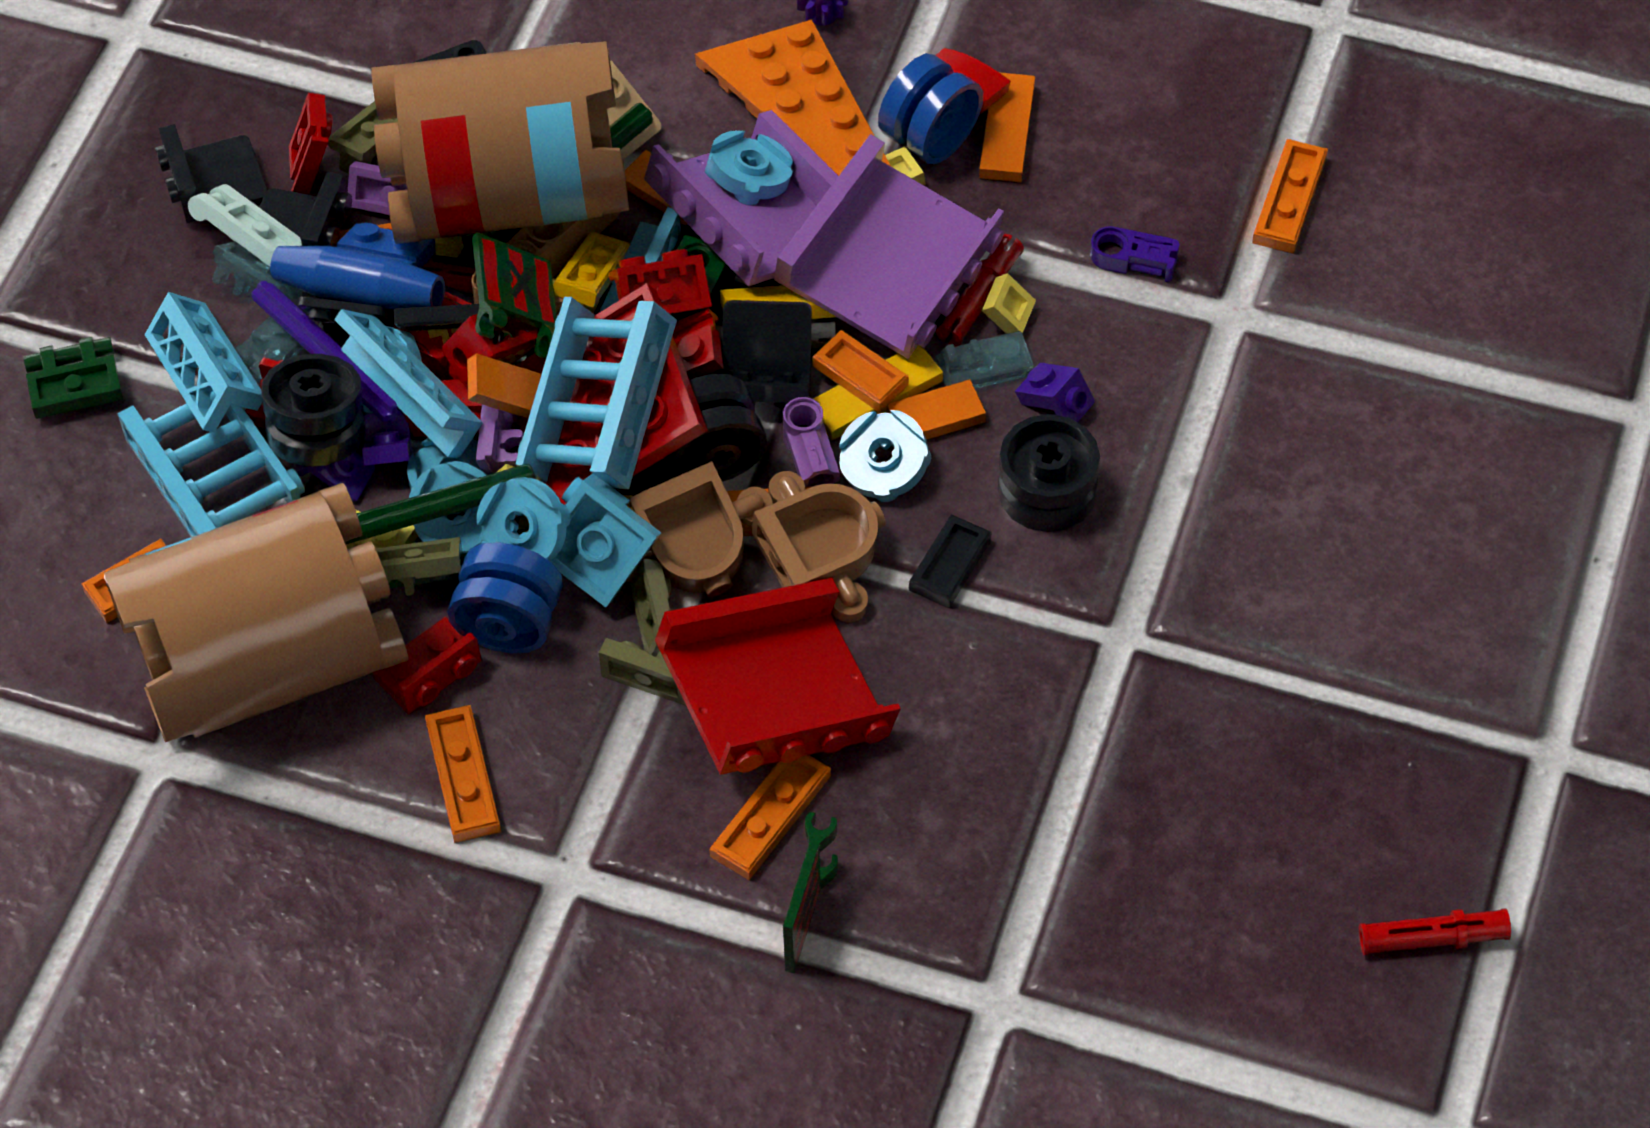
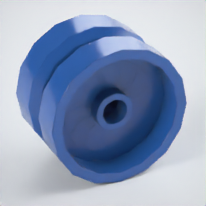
M925 53L914 58L906 65L891 83L878 113V127L884 135L896 143L907 145L911 153L927 164H938L951 156L972 131L983 105V90L978 83L966 75L954 73L952 67L934 54Z
M496 542L482 543L471 548L464 558L458 576L459 584L453 592L447 610L450 624L463 636L471 632L478 639L480 646L494 651L529 653L541 648L547 639L552 623L551 613L558 603L563 587L561 573L552 562L540 554L518 545Z

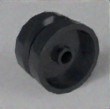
M304 354L283 360L268 371L262 381V403L265 414L267 443L275 455L292 464L306 467L326 466L346 459L359 449L365 439V418L362 406L361 377L353 365L335 356Z
M708 374L690 379V384L708 431L667 455L672 470L676 476H680L712 461L721 481L731 480L753 467L762 458L767 448V436L760 418L755 414V404L750 391L740 378L728 374Z
M1058 415L1033 416L1014 425L1003 438L999 455L1000 473L998 477V493L1001 506L1011 519L1028 529L1043 532L1067 530L1082 522L1094 508L1097 495L1100 453L1096 439L1085 426L1069 417Z

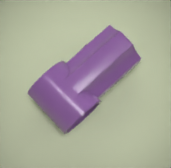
M798 397L791 400L783 410V441L786 448L791 452L797 474L803 479L805 487L838 482L840 480V472L823 424L822 407L817 401L808 397ZM799 425H807L808 427H798V426H799Z

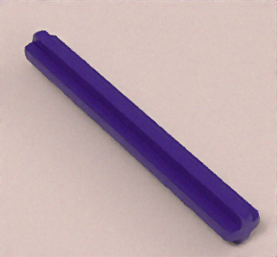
M263 280L257 284V288L251 293L253 301L310 354H325L339 357L353 365L361 377L362 403L381 421L391 424L397 420V417L403 411L397 406L396 402L341 350V347L309 319L273 283Z

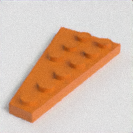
M812 19L695 53L696 66L704 73L709 71L718 79L719 86L728 94L731 92L735 93L745 102L746 109L752 115L758 118L760 113L772 110L838 176L869 135L874 136ZM883 152L882 162L891 166Z

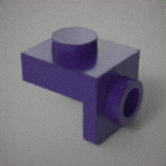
M1039 363L1015 390L1021 405L1054 410L1056 415L1069 417L1076 422H1079L1095 402L1079 368Z

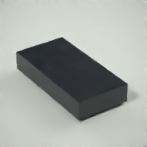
M479 304L394 308V324L400 330L407 332L458 329L470 316L478 314Z
M951 514L911 577L909 591L950 608L991 542L992 532Z

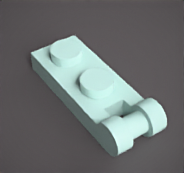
M227 184L213 188L209 194L200 193L195 195L188 201L189 212L195 220H208L227 234L230 239L239 243L268 266H270L272 255L278 246H302L299 236Z

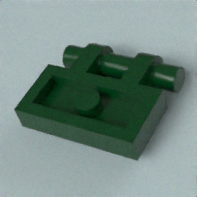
M91 336L79 339V344L54 349L53 345L39 348V353L23 356L26 372L28 373L26 374L35 419L123 400L114 355H111L114 354L111 337L93 340Z

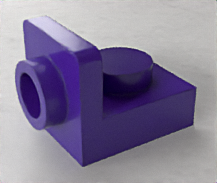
M403 412L391 424L381 421L373 413H366L364 415L365 443L362 447L364 466L409 461L413 449L409 423L406 422Z

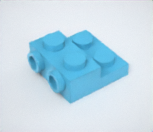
M592 473L584 480L577 477L561 497L567 503L565 506L570 512V523L566 527L564 544L558 555L551 562L561 574L604 607H607L653 546L661 532L627 507L629 499Z

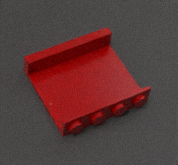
M832 577L664 612L655 642L720 775L735 771L742 773L750 772L759 766L779 761L790 763L805 755L823 751L825 753H833L845 746L862 742L876 743L890 735L901 708L898 703L887 706L883 704L878 705L831 616L840 592Z

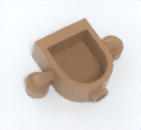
M712 461L628 498L630 500V509L661 532L643 559H657L662 565L664 577L669 578L671 585L693 593L706 592L708 597L720 595L733 586L731 579L739 570L744 555L741 522L752 527L754 511L773 504L770 494L760 487H749L739 494L737 501L732 502ZM638 565L637 568L634 570V572L632 573V575L629 577V579L627 580V582H631V581H632V579H633V577H634V575H635V573H636V571H637L639 565Z
M782 471L775 474L771 478L768 488L773 504L754 511L752 535L781 587L832 577L840 591L832 614L838 620L846 623L860 620L866 613L868 595L860 584L852 581L860 577L869 567L874 555L878 529L886 525L880 506L875 501L870 503L861 493L848 486L821 484L805 490L804 481L798 474L791 471Z

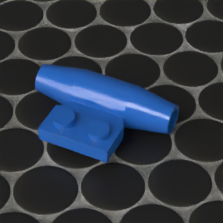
M356 223L337 242V247L278 246L272 255L270 263V273L274 280L319 298L380 306L394 311V308L441 306L445 295L444 278L421 269L436 254L435 239L395 244L392 230L379 228L373 223Z

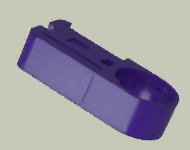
M1113 226L1100 228L1093 234L1090 257L1097 267L1127 274L1129 269L1165 277V282H1170L1173 278L1179 253L1178 240ZM1113 242L1118 244L1122 250L1117 254L1109 255L1101 252L1098 247L1103 243Z

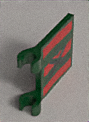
M477 232L472 237L479 297V310L475 325L476 333L489 339L494 338V326L504 328L507 324V317L536 327L539 330L535 343V353L538 357L546 360L557 318L550 261Z
M814 812L808 813L805 819V834L808 848L783 924L785 971L794 974L820 891L835 878L838 872V856L835 854L832 855V862L828 866L820 867V852L831 844L837 836V819L831 817L830 826L824 830H818L813 827L816 822V813Z

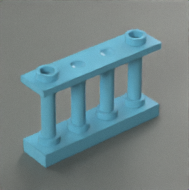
M564 297L560 313L555 321V330L524 436L518 447L515 465L530 464L536 479L541 482H547L552 463L591 466L590 472L613 488L629 489L677 320L654 301H639L632 321L594 319L595 315L574 298ZM589 337L628 339L621 362L582 361ZM577 378L616 381L610 403L608 405L570 403ZM564 421L603 423L597 446L591 448L558 445Z
M214 391L210 394L209 408L216 397ZM187 403L155 420H152L150 417L143 420L134 405L117 413L126 441L191 537L244 519L283 498L287 503L300 499V494L305 492L303 483L293 468L286 471L241 406L230 404L225 413L230 422L217 428L215 433L209 432L174 451L171 448L163 450L159 442L162 441L161 436L196 419ZM239 437H242L251 450V453L195 482L192 479L184 481L180 475L183 472V466ZM261 467L273 482L217 513L213 510L206 513L200 505L204 503L203 498Z

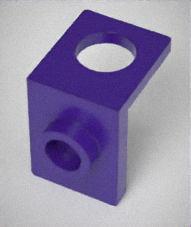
M356 451L346 459L326 466L306 467L292 464L291 466L299 478L311 472L330 487L344 483L352 502L358 500L375 470L374 465L364 466L363 457Z

